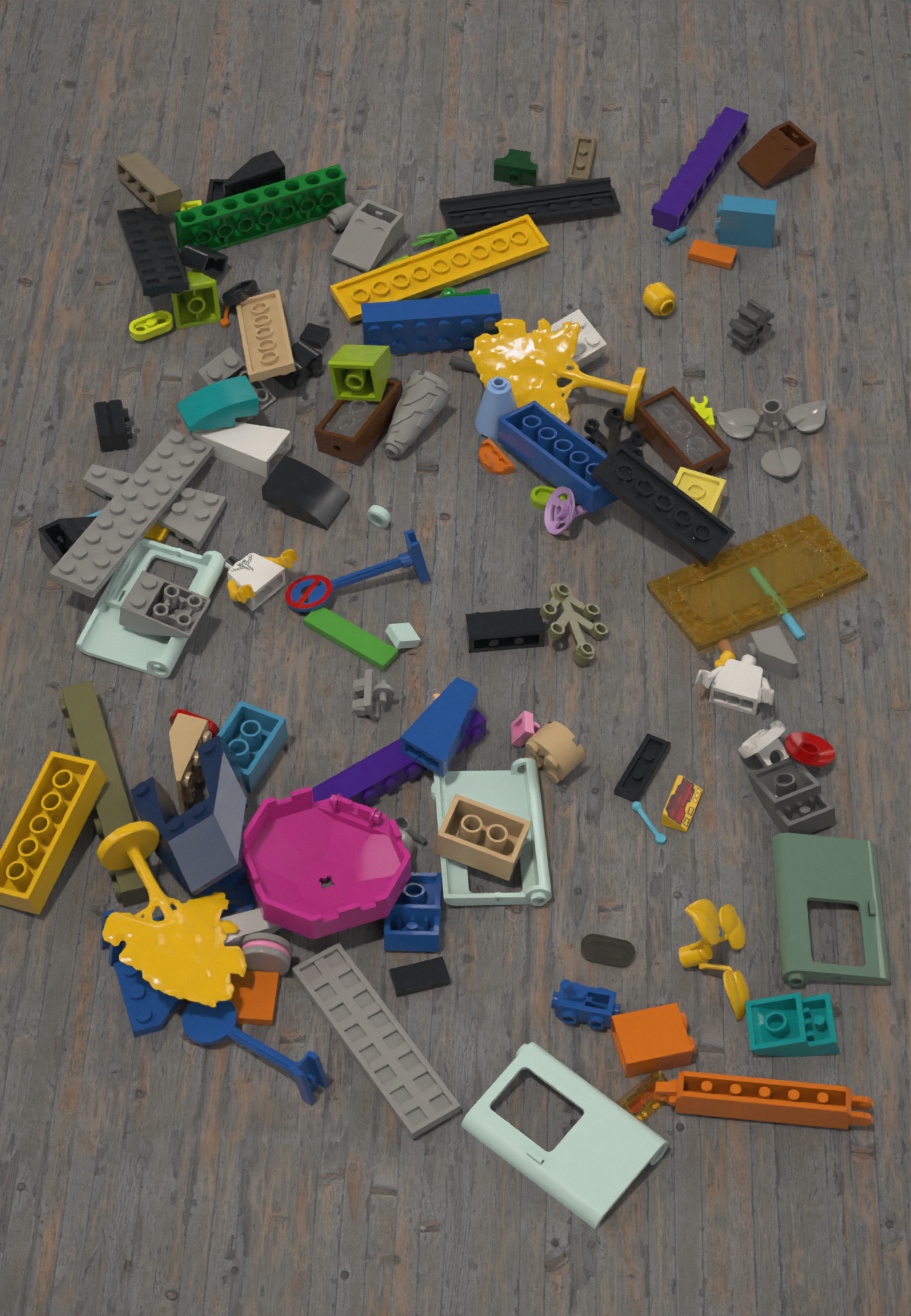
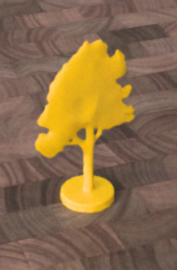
M505 318L495 323L499 334L490 335L483 333L475 338L474 350L469 351V355L472 357L484 387L486 388L488 381L494 377L506 378L511 384L518 409L532 401H536L566 424L570 420L566 403L569 394L576 387L586 386L626 396L624 420L633 423L636 405L642 399L647 368L637 367L630 386L582 373L579 370V366L573 361L578 334L581 332L578 322L572 323L568 321L562 323V328L551 332V324L543 318L538 321V329L533 330L531 333H526L525 321ZM567 366H571L573 370H568ZM560 377L572 380L565 387L559 388L557 386V379Z
M138 821L116 829L100 843L97 850L98 860L108 870H122L134 866L148 891L149 905L135 915L131 913H111L106 919L102 931L103 939L113 946H118L121 941H125L126 947L119 954L120 962L133 966L136 970H141L143 979L147 980L155 990H160L169 996H175L179 1000L187 999L192 1002L209 1005L212 1008L216 1007L218 1001L231 999L234 986L230 982V974H238L244 977L247 964L243 951L239 946L224 945L227 933H236L238 930V926L229 920L220 922L223 909L228 910L229 900L225 899V893L214 892L212 895L190 899L186 903H181L175 898L166 896L145 861L157 848L160 841L159 831L156 826L151 822ZM174 904L177 910H173L170 905ZM158 906L164 913L163 921H155L152 918V914Z

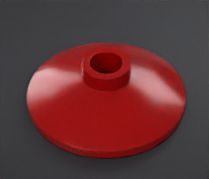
M794 732L785 738V750L792 758L802 764L816 767L827 766L835 758L833 747L817 735L807 732Z

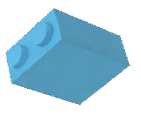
M724 195L723 204L718 203L717 217H721V221L716 220L715 234H719L718 243L771 249L777 200Z

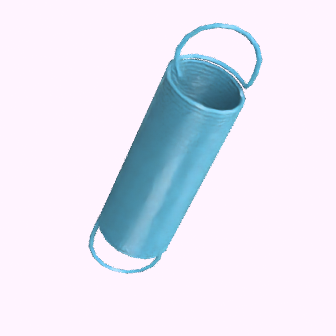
M685 226L665 236L664 241L670 244L688 234Z

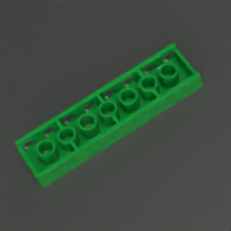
M337 164L174 213L177 247L182 251L188 244L195 246L204 245L218 251L326 218L331 210L346 204L345 181H347V177L341 170L340 165Z

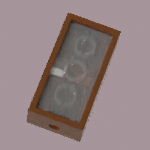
M388 378L381 402L338 400L314 430L318 451L360 463L392 421L403 392L402 382Z
M674 386L636 405L633 424L676 473H678L680 467L712 476L727 468L731 450Z

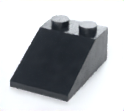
M274 150L254 156L223 183L224 198L286 180L285 165Z

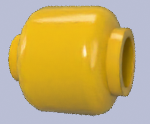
M658 282L650 284L645 288L642 302L653 315L666 316L675 308L676 296L664 283Z

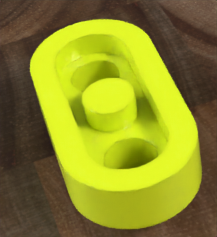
M160 310L133 320L129 324L131 338L136 341H145L168 332L173 327L172 315L168 311Z

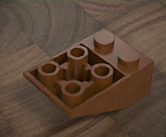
M789 120L772 128L737 161V165L765 188L814 164L817 143Z

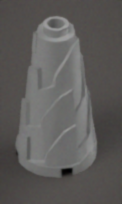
M420 370L413 371L404 386L388 434L383 442L384 453L391 458L402 456L424 428L448 404L452 393L447 394L449 386L441 378L428 371H425L424 375H418Z

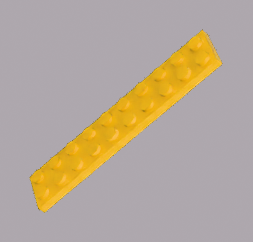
M527 214L331 285L330 293L349 323L361 320V303L416 300L549 250V244Z

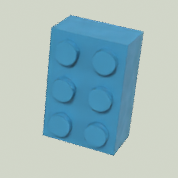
M239 701L217 736L220 735L236 754L247 793L251 794L287 739V723L284 717Z

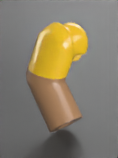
M721 640L717 644L721 655L720 659L714 662L716 668L724 666L729 659L737 660V655L729 640Z

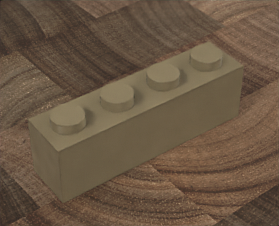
M139 151L116 157L117 178L157 215L181 209L183 195L180 187L175 185L148 158Z

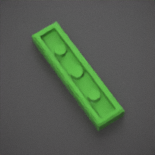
M325 607L311 611L303 619L304 626L382 671L399 656L398 649Z

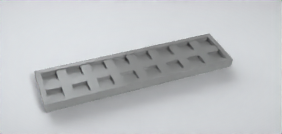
M339 942L292 968L293 976L412 1139L461 1111L458 1101Z

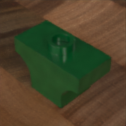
M510 149L507 156L496 158L493 181L536 187L538 165L531 162V152Z

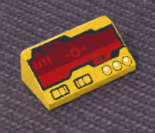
M678 774L663 810L661 825L687 832L703 790L684 776Z

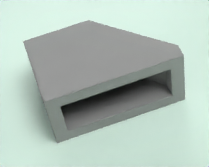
M777 625L750 632L746 650L748 655L755 657L756 665L787 679H795L798 662L780 627Z

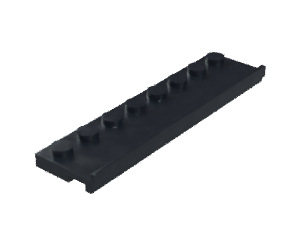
M610 177L440 199L439 209L441 210L445 228L453 229L456 234L483 231L527 214L536 224L620 212V204L615 190L612 188Z

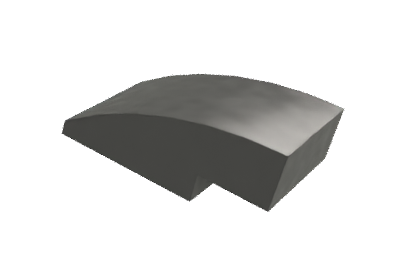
M789 757L748 773L756 794L781 833L808 835L835 824L834 806L821 793V784L801 762Z

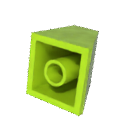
M344 344L328 362L335 400L381 402L393 364L390 347Z

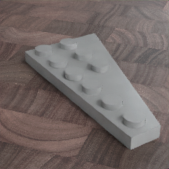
M92 464L83 477V486L105 498H113L133 474ZM185 487L155 524L175 532L176 537L181 540L186 538L192 541L193 546L200 549L225 508L226 497Z

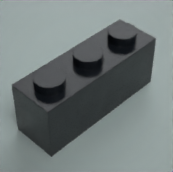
M541 608L465 614V631L469 653L544 647V626L542 616L539 613Z

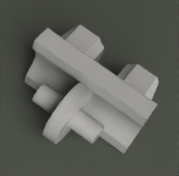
M373 669L365 670V678L354 680L353 682L354 692L357 697L364 696V698L353 700V711L357 717L369 715L372 721L380 720V706L385 705L387 701L394 697V688L388 685L385 680L379 681L375 679Z

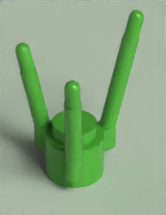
M449 228L444 231L418 235L416 239L421 241L412 243L410 246L414 248L435 242L436 246L439 247L458 240L455 231Z

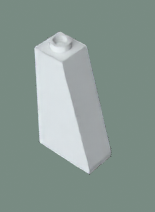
M235 422V426L192 431L193 438L214 446L211 456L265 478L270 476L284 455L292 448L291 431L286 429Z

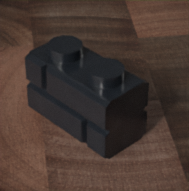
M120 399L110 400L108 403L106 401L96 402L94 404V412L101 451L104 453L114 451V449L117 451L128 449V439H133L131 425H126L125 423L130 422L128 408H123Z

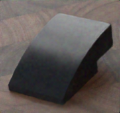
M284 455L262 486V498L264 501L283 507L284 515L324 530H328L350 498L349 494L331 479L312 467Z

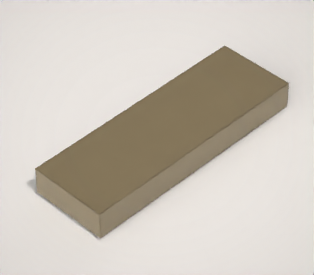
M575 136L566 183L589 180L596 138Z

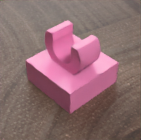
M524 710L511 723L512 745L521 748L540 728V725L533 720V713Z

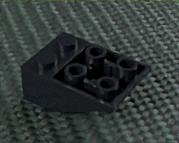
M97 516L61 518L38 528L41 549L54 566Z

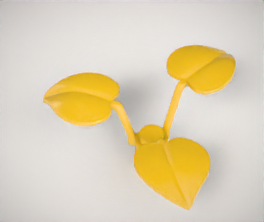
M700 899L694 901L686 907L685 911L691 916L703 938L696 943L679 948L680 962L685 968L699 965L700 970L714 969L725 971L723 973L724 986L735 1013L736 1021L742 1019L746 1012L745 1001H750L749 987L743 974L739 970L733 971L730 966L708 964L707 962L712 958L711 947L727 939L733 950L743 948L746 942L744 925L737 915L735 908L730 904L723 905L718 914L716 907L710 900ZM719 924L721 925V928H722V930H723L724 933H725V934H724L722 937H720V938H719V933H720V931H719V929H718Z

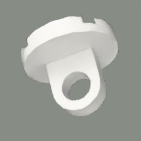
M777 720L770 723V730L760 729L738 748L740 755L745 759L755 754L764 767L772 764L770 761L772 751L779 753L780 761L789 758L784 745L778 739L786 729L783 723Z

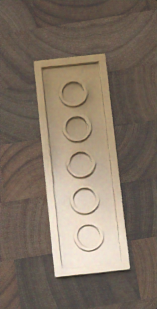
M279 290L252 296L236 304L250 382L264 381L270 377L287 375L290 372L296 371Z

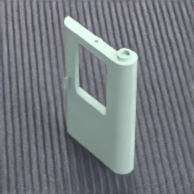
M520 758L512 763L511 770L448 771L444 777L434 773L438 832L455 794L531 822L527 840L519 856L521 892L472 893L469 891L467 865L440 855L444 901L453 906L527 904L541 906L548 902L552 897L537 762L531 758ZM522 765H526L525 770H520L518 768Z
M534 1042L525 1043L519 1048L513 1062L469 1110L461 1125L467 1132L595 1230L599 1227L603 1217L648 1163L652 1166L661 1159L669 1144L668 1141ZM524 1069L531 1071L584 1112L579 1121L551 1152L542 1149L490 1109L494 1101Z

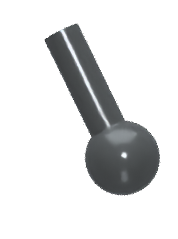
M451 356L449 365L473 372L476 377L480 378L474 363Z

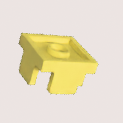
M680 467L673 484L714 516H717L721 506L722 493L726 487V480Z

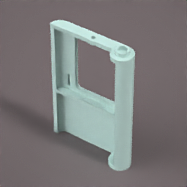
M143 538L114 572L82 631L76 646L81 652L89 656L153 676L167 678L170 676L188 638L141 634L120 625L119 618L122 603L142 570L146 572L154 558L197 570L198 572L188 590L207 598L210 597L225 567L226 561L222 554L217 551H207L201 556L181 548H175Z

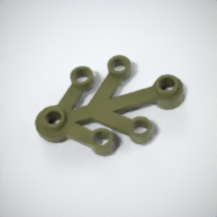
M553 583L549 588L550 601L543 604L539 613L547 620L554 617L557 612V606H561L563 613L556 622L550 625L547 633L552 639H560L565 631V626L568 624L576 644V648L572 652V658L580 665H588L595 655L594 647L585 641L580 627L591 633L595 639L602 640L608 632L607 627L602 623H595L594 625L587 620H595L600 613V609L593 603L586 605L575 598L571 589L566 584ZM572 607L582 612L584 617L575 612Z

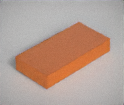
M694 239L688 253V259L731 269L737 256V249Z

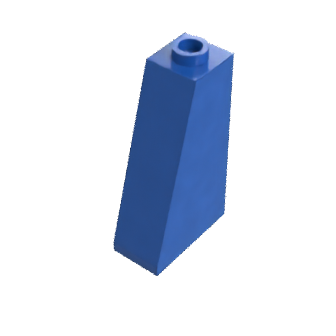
M456 677L401 736V753L439 776L444 777L478 705V688L471 682Z

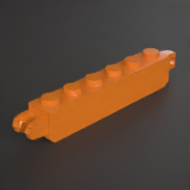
M682 1071L678 1073V1079H671L670 1082L656 1081L654 1100L668 1102L669 1105L675 1106V1113L847 1130L849 1125L870 1126L873 1123L871 1114L851 1111V1109L870 1110L873 1107L872 1099L866 1096L852 1095V1090L847 1086Z

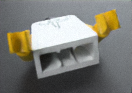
M288 549L277 558L259 556L255 553L248 554L241 561L235 556L229 557L225 562V568L229 570L227 573V589L230 599L233 602H242L250 610L254 611L286 585L284 568L290 569L293 566L292 562L298 560L294 550Z

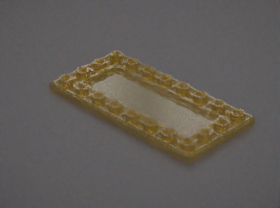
M811 514L722 551L707 566L698 561L648 582L647 590L699 652L718 644L721 640L730 639L867 580L868 572L814 514Z

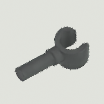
M399 817L395 820L399 829L406 831L413 839L424 845L427 839L410 828L409 820L406 817Z

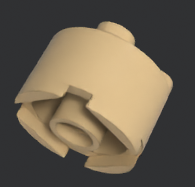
M557 721L547 722L525 743V747L530 754L528 758L534 759L537 762L538 769L541 767L545 770L547 777L555 784L563 780L585 759L586 755L582 745L576 746L572 741L575 738L574 734Z

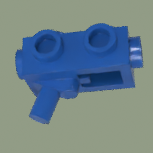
M565 979L560 983L559 992L554 991L551 1008L556 1009L555 1017H559L565 1024H575L579 1021L588 1023V1026L592 1029L601 1030L604 1026L611 1027V1017L619 1014L621 1004L616 1003L617 992L606 988L587 987Z

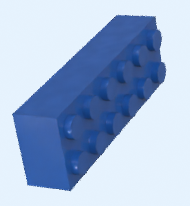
M499 294L361 303L363 345L389 346L391 354L474 348L476 337L483 333L490 335L498 334L499 330L495 323L502 320Z
M532 401L498 419V442L556 487L569 488L573 492L575 501L591 514L618 500L615 495L590 477L593 470L608 455L536 401Z

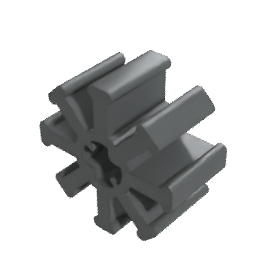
M750 299L746 307L741 305L737 309L739 317L738 319H731L729 326L732 327V330L727 333V337L745 349L752 351L755 343L760 345L764 341L762 333L764 331L770 332L772 324L768 322L774 318V313Z

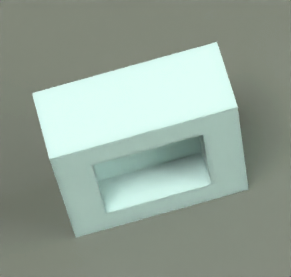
M410 623L389 624L385 631L396 649L417 647L420 642V638Z

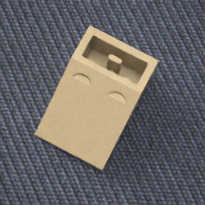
M178 713L169 731L180 812H184L188 803H192L194 800L197 782L201 783L204 777L197 748L202 746L204 742L211 740L212 732L209 731L208 720Z

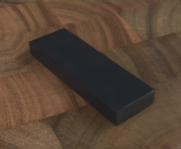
M647 733L616 785L614 795L631 802H639L670 750L671 742Z

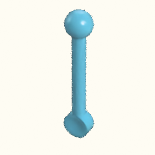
M638 801L633 802L631 805L632 810L639 813L652 831L656 844H665L666 836L657 831L641 809V803Z

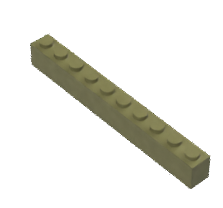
M90 680L61 687L63 698L59 699L62 714L67 713L68 718H64L67 732H73L74 735L73 738H70L73 753L78 752L80 758L97 761L107 777L91 810V814L96 813L97 819H93L97 835L102 834L104 840L116 829L133 823L134 820L93 683ZM134 866L122 870L107 869L109 877H115L116 882L112 883L116 899L121 898L123 908L149 901L148 891Z

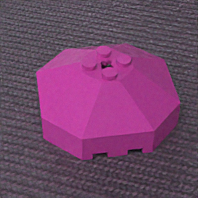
M305 787L290 792V797L276 801L275 797L264 799L241 836L244 840L241 861L263 919L311 939H317L388 917L411 876V856L403 844L402 835L396 821L393 819L388 820L386 814L379 812L378 808L373 809L342 797L341 794H337V796L333 794L328 799L313 803V789ZM331 879V884L334 886H328L326 889L322 888L320 881Z

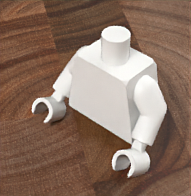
M743 655L741 661L729 659L724 666H719L711 672L707 670H699L695 683H701L707 689L711 686L710 703L755 716L758 703L773 704L774 690L770 688L768 680L762 677L763 669L755 666L757 661L751 655Z

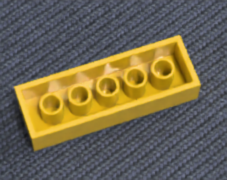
M54 751L50 752L0 850V905L40 915L107 780L97 761Z

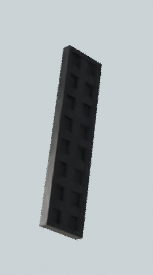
M149 206L118 210V221L143 296L157 297L164 293L178 294L189 290V281L164 213L157 215Z

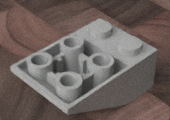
M366 199L355 210L331 257L365 272L372 271L404 235V214Z
M229 347L199 369L190 383L196 390H200L210 384L233 377L246 375L249 382L250 379L247 365ZM261 381L250 382L259 398V413L273 403L276 398ZM254 416L235 418V421L246 423Z
M142 570L120 607L119 624L141 634L190 638L209 606L211 599Z

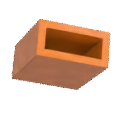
M677 1003L611 1017L610 1031L625 1078L691 1065L692 1053L696 1052L695 1042L692 1036L688 1037L686 1032L688 1028L686 1015L684 1012L680 1013Z

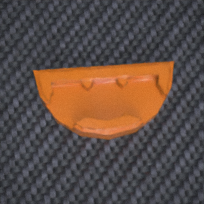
M490 438L482 442L479 450V462L484 469L497 475H508L515 472V465Z

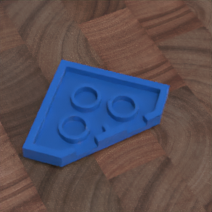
M123 962L114 963L134 1038L161 1031L167 1023L168 1016L174 1008H177L181 1000L175 996L162 993L160 990L153 989L150 983L143 979L141 970H136L133 966Z

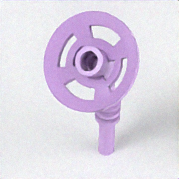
M559 487L553 491L547 501L544 514L545 526L551 534H562L569 527L572 519L589 511L581 505L575 507L573 492L567 487ZM568 494L567 500L561 501L560 497ZM560 524H565L564 527L557 529Z

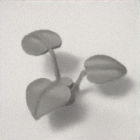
M770 399L764 402L760 417L753 409L738 408L727 412H717V419L723 432L734 439L750 438L754 434V428H760L764 419V422L769 427L774 428L777 450L768 451L763 455L761 467L768 475L788 478L799 470L801 456L793 447L781 450L778 426L784 418L790 428L796 427L799 432L810 433L819 430L825 422L826 401L820 400L801 404L785 413L780 401Z

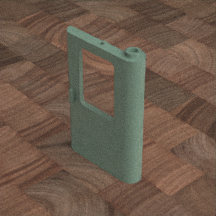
M780 833L772 838V854L783 982L792 987L802 986L809 979L890 986L891 980L876 844L868 840L796 833ZM808 900L854 904L858 907L864 966L817 963L812 960L807 909Z

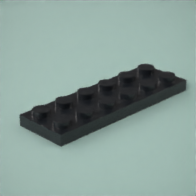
M621 443L615 447L590 475L591 478L705 566L712 561L735 534V531Z

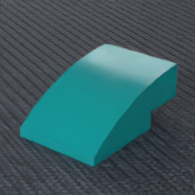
M245 375L222 380L197 390L179 402L177 410L189 432L235 426V418L258 415L259 398Z
M799 992L745 1001L751 1053L778 1057H808L840 1053L834 1007L830 993L802 998Z

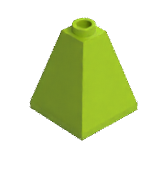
M196 270L185 271L189 281V290L178 294L171 293L176 329L220 322L221 315L216 280Z

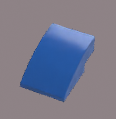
M411 872V876L388 917H385L384 950L439 952L442 873Z

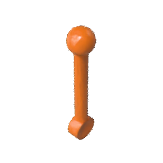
M225 305L224 317L220 321L223 328H227L230 325L228 305Z

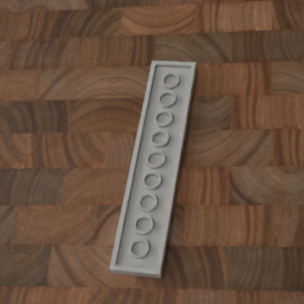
M171 429L49 572V580L94 598L213 454L214 446Z

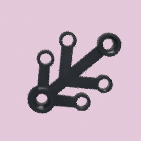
M617 407L609 409L604 417V423L609 427L608 439L599 430L600 424L596 419L590 418L584 425L585 432L591 434V436H586L585 439L596 447L599 443L607 452V455L619 443L628 449L634 446H641L645 437L640 431L635 430L629 438L618 443L619 428L624 421V413ZM632 448L630 450L642 459L644 454L641 449Z

